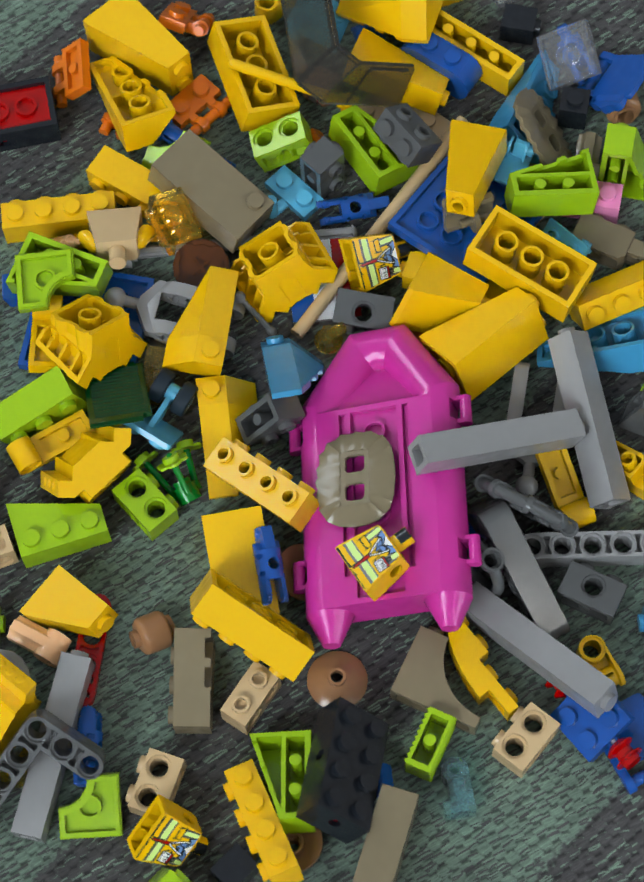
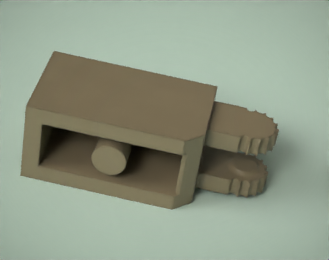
M596 213L580 216L572 234L580 240L585 239L592 243L590 248L592 252L586 256L587 258L613 270L622 268L624 263L632 266L644 261V242L635 239L636 232L632 231L628 226L607 221Z

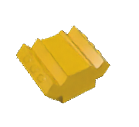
M279 221L238 247L240 250L239 258L233 261L231 270L239 271L236 286L238 290L245 293V299L269 323H272L275 312H289V309L303 298L311 294H318L321 283H334L338 268L310 222L298 221L293 222L289 226Z
M88 293L51 313V324L42 328L35 341V344L47 354L49 359L57 364L58 368L63 370L76 384L85 389L88 388L93 377L101 381L112 370L122 365L127 366L132 355L141 358L147 346V343L130 327L129 313L125 312L120 306L110 305L104 302L103 298Z
M119 424L95 428V432H81V438L62 456H55V470H41L40 487L57 498H75L79 496L85 503H92L131 466L132 460L124 453L131 445V428Z
M1 653L0 754L27 716L33 710L38 709L42 703L35 695L37 683Z

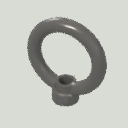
M481 541L482 565L480 568L489 573L492 584L481 574L477 567H471L472 582H479L499 597L505 589L504 578L501 572V568L505 563V557L500 549L495 547L487 548ZM469 548L467 549V559H469ZM485 556L492 558L493 565L491 567L485 564Z

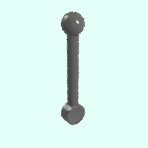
M237 291L234 301L242 304L266 329L268 336L276 335L278 332L277 328L270 326L248 303L244 292Z

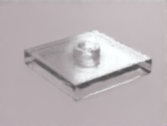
M582 19L536 37L549 91H556L563 88V86H569L602 73L589 20Z

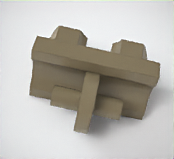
M492 192L486 193L475 217L447 212L446 198L443 199L441 202L445 231L450 233L470 226L473 233H478L482 227L481 222H485L493 210L494 195Z

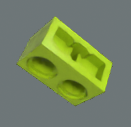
M300 111L288 114L281 119L248 132L254 159L264 172L300 159L307 146L313 142L310 126Z
M138 468L111 491L114 500L153 541L179 520L177 511L179 505L170 494L163 495L158 489L160 487L158 481L152 474L148 473L145 475ZM142 488L146 490L142 496L135 497L131 495L135 489ZM156 509L165 511L158 518L150 516L151 512Z

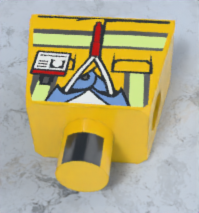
M373 234L338 239L351 290L368 292L399 275L402 271L399 259L408 257L410 253L408 243L405 240L395 242L392 234Z
M376 525L335 547V549L363 590L375 602L409 569L410 565L401 552L412 545L415 540L405 527L389 537L380 525Z
M159 794L126 839L134 860L174 867L182 865L190 852L203 855L208 847V839L202 836L196 816Z

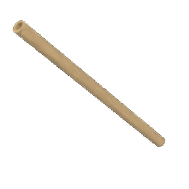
M458 116L455 119L459 121L468 122V120L462 116ZM450 127L441 137L442 144L428 163L419 165L365 235L384 234L387 231L388 222L430 176L447 154ZM344 262L338 269L334 283H327L290 330L297 338L302 339L337 295L338 287L342 288L348 281Z

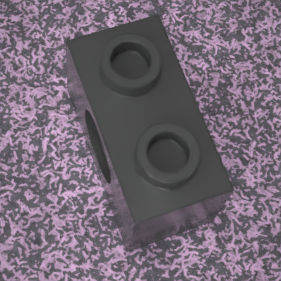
M338 287L332 325H337L338 331L354 333L355 329L369 331L391 327L389 322L393 315L395 297ZM359 307H367L370 309L372 316L367 321H359L355 316V311Z
M571 561L557 591L556 600L611 626L628 585L624 584L623 580L615 575H604L595 571V568L586 562L580 561L577 563ZM595 586L599 589L600 594L595 596L589 595L584 588Z

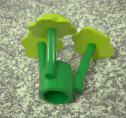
M182 439V441L177 442V448L171 449V452L161 459L163 463L157 466V470L150 463L159 454L156 450L150 454L148 451L138 454L134 461L136 466L132 469V473L138 468L141 470L146 468L167 493L180 503L181 507L202 496L199 491L202 486L197 478L191 451L202 448L201 442L194 443L193 439ZM185 460L191 480L189 476L184 478L178 466ZM168 469H173L178 479V482L173 484L175 490L158 471L164 472Z

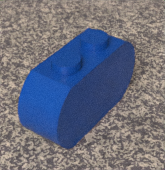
M433 32L428 44L405 42L400 48L449 78L446 90L451 91L449 95L456 99L466 98L483 75L480 64L472 55Z

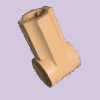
M21 615L14 619L6 636L9 641L32 652L38 660L53 668H57L61 652H66L72 643L71 639L53 628L47 630Z

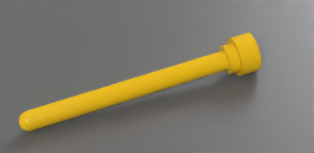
M235 58L228 61V67L232 70L335 103L336 107L341 108V111L357 105L358 93L349 90L337 93Z

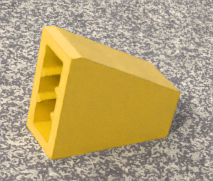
M60 565L54 569L19 611L30 621L40 626L100 638L103 633L110 630L119 615Z

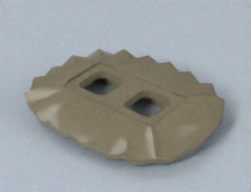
M525 87L516 95L513 108L515 110V118L520 122V129L526 134V140L532 144L533 152L539 156L540 163L547 165L556 162L558 157L564 155L567 158L572 157L573 155L569 150L570 143L563 138V130L558 127L557 118L552 116L550 108L544 105L542 96L537 95L534 89L528 90Z
M372 431L340 435L335 441L327 443L324 452L319 455V466L316 470V497L319 502L320 513L327 522L339 527H361L380 520L390 509L395 492V461L391 444L384 435H378ZM364 456V469L348 473L347 460L351 457ZM364 484V497L348 501L347 488L351 485Z

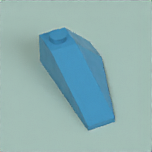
M544 51L539 52L489 124L491 127L507 129V141L509 142L512 135L515 136L514 143L517 138L527 141L526 134L520 129L519 120L515 118V110L513 108L516 95L525 87L528 90L534 89L537 95L542 96L544 105L550 108L551 115L554 117L556 115L552 112L553 100L558 97L560 69ZM536 153L530 163H540L539 156Z
M644 307L586 330L589 334L598 371L617 373L644 372ZM546 340L537 348L538 367L554 368L550 348Z
M274 335L267 337L266 342L260 343L272 400L302 395L311 386L310 381H317L319 379L318 375H322L325 372L323 362L290 338H283V335Z

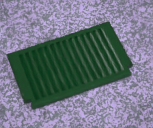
M134 361L128 362L127 366L122 365L107 373L101 381L93 377L88 388L85 389L90 429L144 421V418L152 416L143 363L134 364Z

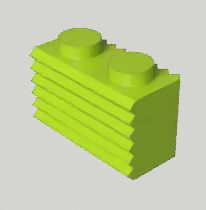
M433 707L427 708V713L424 714L422 724L419 725L417 735L414 736V741H412V747H409L407 758L404 759L405 772L432 782L455 730L456 718Z

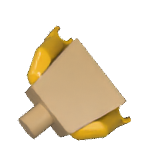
M141 206L87 211L89 230L73 233L81 243L77 249L86 248L90 253H95L97 257L107 260L110 267L115 270L123 269L128 260L138 259L140 249L145 248L149 242L161 241V225H143Z

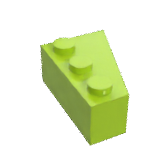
M353 105L332 116L328 136L343 148L344 157L375 197L407 181L419 165L408 168L401 163L398 156L388 145L381 141L380 136L372 129L377 120L358 106Z
M608 123L598 181L624 184L623 198L644 201V143L638 129L625 123Z
M589 148L580 151V154L569 158L565 155L558 157L556 162L544 166L542 163L511 172L504 193L507 211L517 217L593 214L600 191Z
M29 231L19 254L72 248L74 251L76 279L62 284L53 295L82 297L88 293L102 298L113 274V270L107 260ZM15 263L5 282L13 294H17Z
M55 366L0 402V441L9 445L18 438L24 436L31 437L81 409L84 412L88 411L85 388L76 384L63 370Z
M100 503L6 504L19 552L26 568L112 542Z
M311 730L250 733V738L285 834L316 832V827L296 817L313 738Z

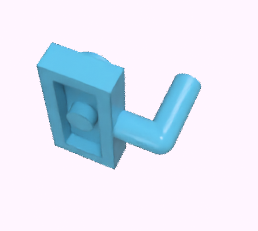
M283 165L265 181V187L273 194L268 197L275 202L269 217L270 219H275L288 207L305 222L318 210L316 201L324 200L286 165Z

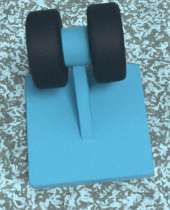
M163 368L148 392L149 399L156 403H160L164 399L156 413L152 414L151 417L144 418V421L125 423L123 425L130 427L132 434H140L149 439L148 442L153 447L169 451L182 438L184 433L162 419L171 402L170 411L179 417L184 416L197 395L198 387L189 381L185 382L182 387L175 384L176 374L167 368Z

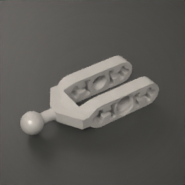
M158 280L140 298L126 295L124 290L119 287H112L106 291L104 301L113 306L136 309L144 335L167 344V339L177 322L156 319L160 300L186 308L198 287L177 281L166 282ZM234 301L231 319H243L246 308ZM230 336L227 339L224 358H232L235 353L237 341Z
M519 362L515 365L507 420L522 417L530 363ZM558 380L553 412L565 410ZM535 454L515 458L524 465L522 476L515 483V488L518 489L517 492L526 493L531 496L535 495L538 490V482L534 478L535 467L539 466Z

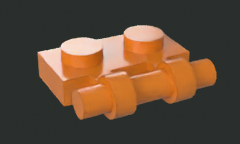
M176 1L175 3L171 2L160 14L158 21L165 28L180 34L187 32L197 37H203L212 28L215 18L211 13H203L201 16L197 15V11L191 9L189 4Z
M82 38L63 48L62 55L54 57V65L51 70L52 76L55 78L53 95L58 108H66L68 106L67 99L74 101L92 90L88 41Z
M201 73L192 83L170 100L176 112L172 118L173 123L181 129L190 123L193 125L190 130L196 135L205 134L210 130V125L214 121L228 114V109L231 107L228 96L221 101L216 100L221 96V90ZM207 107L210 109L203 117L198 116Z

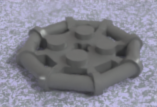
M486 474L476 477L474 481L475 488L479 492H486L487 497L504 501L509 508L517 510L518 514L545 525L551 531H561L565 537H573L578 533L579 527L577 522L567 517L561 511L544 504L531 495L517 492L518 489L499 479H494Z

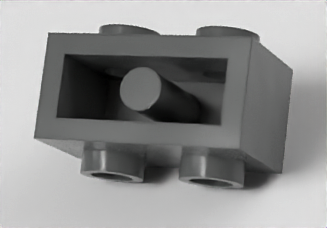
M407 103L386 107L372 128L380 136L381 141L388 145L398 156L399 161L408 168L428 163L442 144L441 139Z
M325 136L317 142L313 141L305 149L304 154L300 156L301 179L323 199L332 191L335 193L340 190L345 182L344 150L337 142H331Z
M268 392L262 399L238 416L235 421L246 445L262 443L263 446H270L280 440V435L294 430L297 427L296 423L305 417V413L297 395L272 400L271 393Z

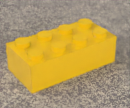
M258 15L213 22L207 44L241 132L252 131L262 125L281 119L288 114L298 112L300 103L295 90L232 70L228 67V61L235 58L289 76L266 16Z
M496 205L468 246L462 264L508 291L518 287L525 293H532L540 303L538 307L540 310L563 323L591 280L598 263Z
M211 568L190 596V609L194 622L205 629H208L210 626L219 632L218 637L230 646L237 644L244 649L243 653L249 659L256 663L261 660L270 666L269 671L282 680L287 677L294 682L315 653L309 633L267 605L263 606L261 601Z

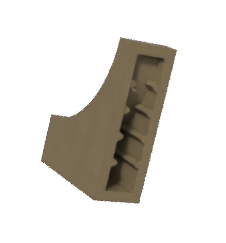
M420 626L392 685L390 698L423 713H427V708L433 707L454 716L457 728L475 735L480 724V717L466 709L457 700L446 680L444 657L448 648L449 637H446L445 633L436 627L429 626L426 628Z

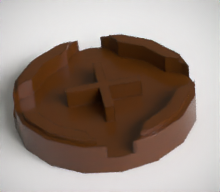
M207 239L191 240L183 245L175 255L173 262L174 277L177 282L198 287L210 266L230 269L229 258L225 251L214 241Z

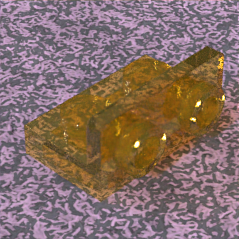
M181 187L149 196L145 217L148 224L154 226L160 247H165L169 256L175 255L176 245L202 238L203 230Z

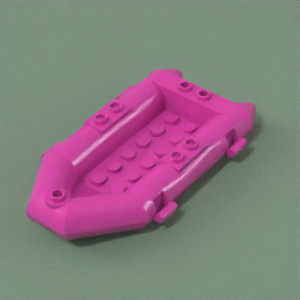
M401 324L349 334L303 404L302 409L305 417L300 420L299 424H296L297 427L289 432V453L291 456L301 455L302 481L315 490L313 496L317 498L316 470L319 466V455L324 452L327 443L335 441L340 435L352 434L354 432L372 431L378 435H384L391 444L394 454V498L390 509L380 520L361 527L335 526L326 521L320 513L318 506L303 529L304 561L293 563L294 593H305L306 619L324 649L340 648L352 623L429 611L442 631H457L460 629L473 601L471 567L482 565L480 535L469 534L465 467L416 475L407 447L421 434L471 426L473 424L471 396L468 394L460 395L459 385L406 325ZM301 431L303 432V443H302V445H301ZM364 456L351 457L347 460L348 473L364 469ZM364 484L351 485L347 488L348 501L364 497ZM376 525H380L389 537L405 527L415 540L412 545L401 552L410 565L409 569L374 602L363 590L335 547ZM468 548H469V559H467V549H468ZM305 568L307 569V582H306V584H305Z

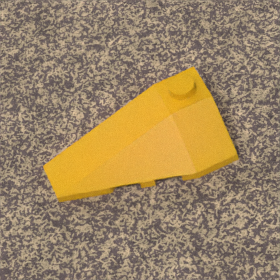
M340 0L336 14L359 25L366 24L371 26L381 34L385 32L393 35L396 40L401 42L428 44L444 0Z
M114 55L91 62V75L126 152L139 150L154 144L176 114L175 108L167 94L161 89L157 91L151 87L150 81L146 78L140 79L134 74L132 68Z
M210 266L167 339L162 368L206 377L221 375L239 271Z
M227 375L195 378L196 386L198 387L197 398L205 462L223 437L231 442L238 439L244 443L235 419L251 405L258 402L255 383ZM206 469L209 500L239 496L240 492Z

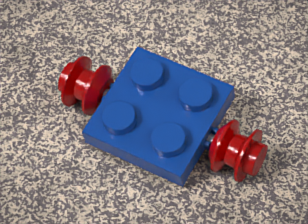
M546 682L545 688H555V699L566 697L550 716L561 724L559 729L588 762H594L608 747H610L608 759L617 758L619 760L618 770L624 767L629 770L641 760L639 754L642 748L633 749L630 746L632 737H618L635 720L618 699L610 711L604 712L599 718H596L550 682Z

